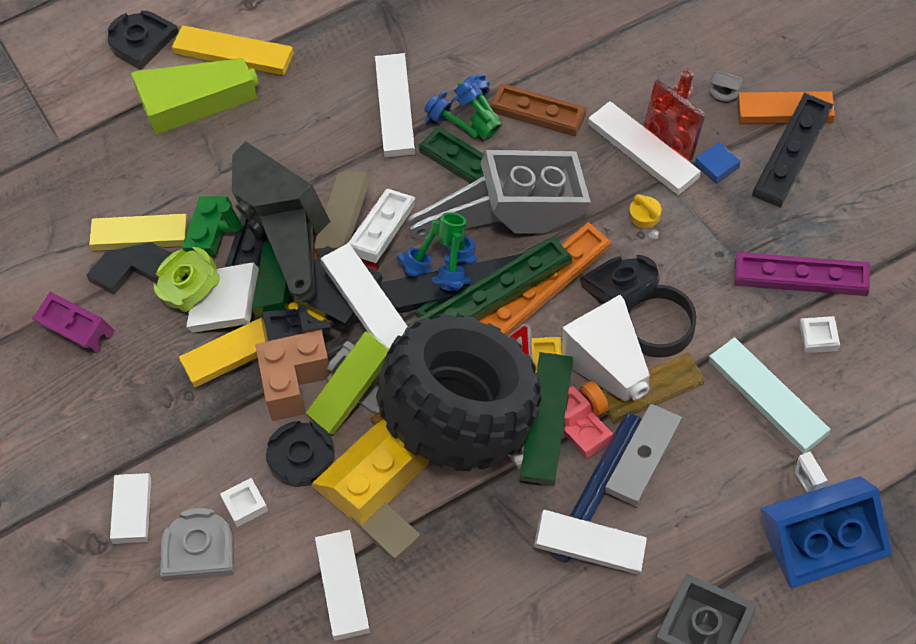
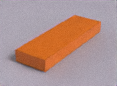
M832 91L805 92L833 104L832 111L825 122L833 123L835 111ZM739 92L740 124L789 123L804 92Z

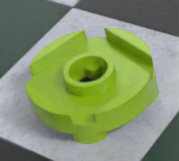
M192 247L195 251L185 252L181 249L172 253L161 263L156 272V275L159 277L157 286L154 284L156 295L167 306L179 308L182 312L193 309L196 303L202 300L220 281L216 263L206 251L198 247ZM187 274L189 277L183 281L182 278Z

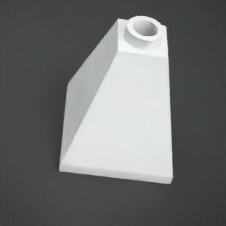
M621 295L563 327L562 355L573 357L572 370L590 381H594L597 385L624 401L630 398L639 400L649 392L650 374L625 301Z

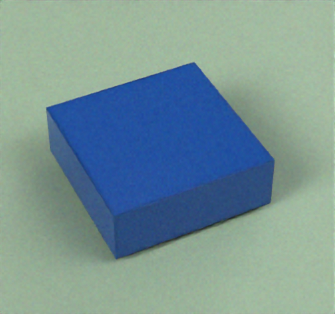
M718 142L696 157L695 165L717 184L740 168L741 161L724 145Z

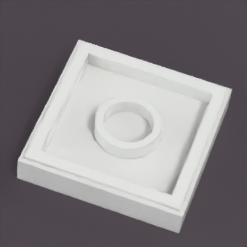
M255 263L217 269V273L220 276L219 284L211 289L189 311L186 327L192 333L250 323L259 271Z

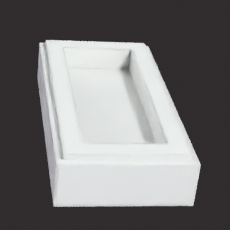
M149 473L114 475L110 531L112 544L148 542L151 476Z

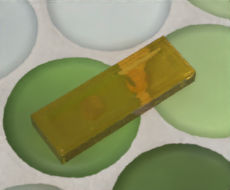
M685 353L649 369L648 386L650 390L639 400L630 398L624 401L608 390L603 389L602 392L609 405V410L606 413L611 422L616 424L622 421L626 413L636 415L647 410L650 404L659 405L704 385L705 378L690 354Z

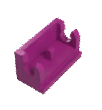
M51 291L32 318L35 322L95 352L101 351V346L98 345L99 338L102 335L111 338L115 332L103 318Z

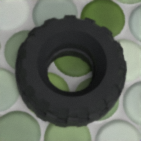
M451 314L435 315L432 320L423 318L405 329L402 336L398 335L395 338L380 370L376 383L379 386L376 398L380 416L387 422L386 428L393 438H399L404 443V448L413 455L417 456L418 454L428 459V463L441 468L445 465L454 467L456 471H471L473 467L484 470L502 462L508 455L513 456L522 446L540 411L539 405L542 400L540 377L535 373L536 365L530 355H525L522 351V346L512 336L509 338L503 334L500 328L490 323L487 325L476 321L474 317L465 315L452 317Z

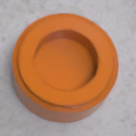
M589 381L580 386L579 392L591 403V409L595 416H599L609 410L604 393L594 381Z

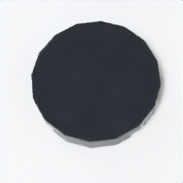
M293 421L285 424L270 436L267 444L266 462L272 475L281 483L293 487L312 485L335 460L334 444L328 431L313 422L309 424Z

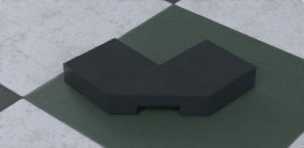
M152 242L105 252L86 276L89 282L112 294L118 291L133 271L157 283L159 277L156 275V272L161 263L172 253Z

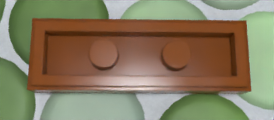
M500 83L490 104L495 114L575 137L587 114V107L502 83Z

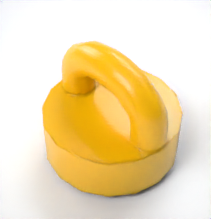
M641 194L635 195L629 208L630 221L639 228L654 227L661 218V205L652 197Z

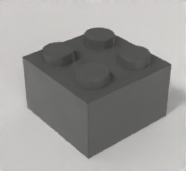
M686 574L656 637V644H742L752 623L757 604L690 574Z

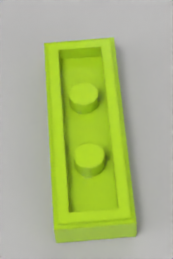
M365 331L306 411V414L327 430L328 433L335 434L380 373L389 348L373 334Z

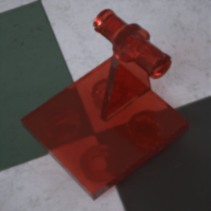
M683 69L680 80L675 84L674 88H670L659 79L654 82L643 127L690 162L693 160L706 114L688 101L693 90L691 83L694 72L690 69Z

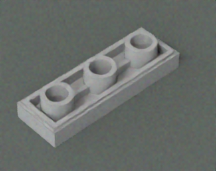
M650 404L605 487V493L637 507L682 423V417ZM640 455H646L648 457L642 458L640 457Z

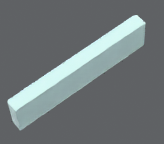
M735 337L709 356V363L803 454L829 436L831 429Z

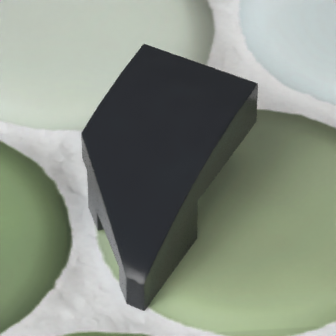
M301 304L297 310L264 311L261 316L265 342L322 330V334L325 335L330 333L331 326L328 321L324 320L321 322L307 313L308 308Z

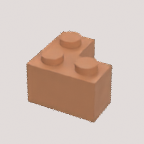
M322 330L255 344L265 399L271 420L276 421L305 414L299 385L326 380L331 373L327 369L329 361Z

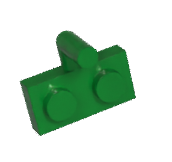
M199 196L182 246L185 252L195 251L192 247H198L206 251L208 255L215 256L223 232H239L242 229V223L233 210L228 196Z

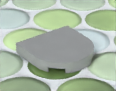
M207 508L188 509L180 513V516L169 527L165 528L161 538L160 577L162 581L234 575L233 534L226 520L214 513L213 510Z

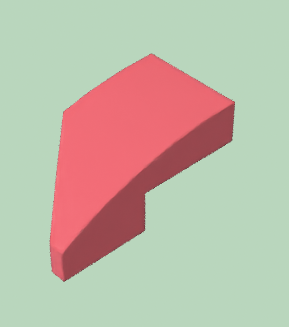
M574 386L570 387L567 410L564 417L565 436L587 460L609 445L613 433L594 415L591 403Z

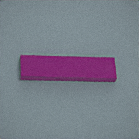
M737 252L734 286L868 296L870 290V262Z

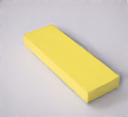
M186 214L92 219L89 245L92 251L117 250L152 242L159 247L183 246L188 230V218Z

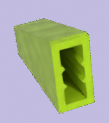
M243 58L140 70L131 73L138 96L155 135L258 99L255 86L259 85L254 68L248 69Z

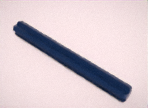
M626 413L569 517L588 522L591 521L605 495V487L642 420L639 416L633 413ZM551 553L553 558L563 563L568 562L571 558L558 553Z

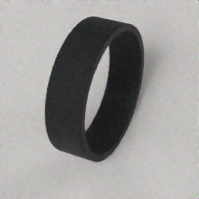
M658 285L651 294L628 307L627 310L629 313L634 306L642 301L661 298L677 303L687 312L691 321V327L679 340L668 344H653L637 337L643 355L663 358L678 354L690 344L695 333L697 315L692 301L686 294L671 286Z

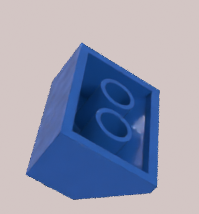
M861 476L760 508L768 542L791 588L892 555L879 489Z

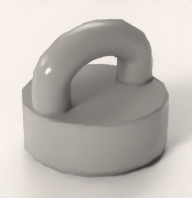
M715 71L711 79L710 93L719 101H733L739 94L743 79L735 75ZM718 85L731 88V93H720L717 90Z

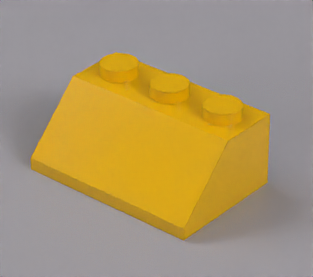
M383 418L312 483V487L347 517L351 520L353 518L361 526L385 502L388 504L430 464L428 459L418 454L415 456L406 450L404 443L399 438H393L386 428L387 422Z

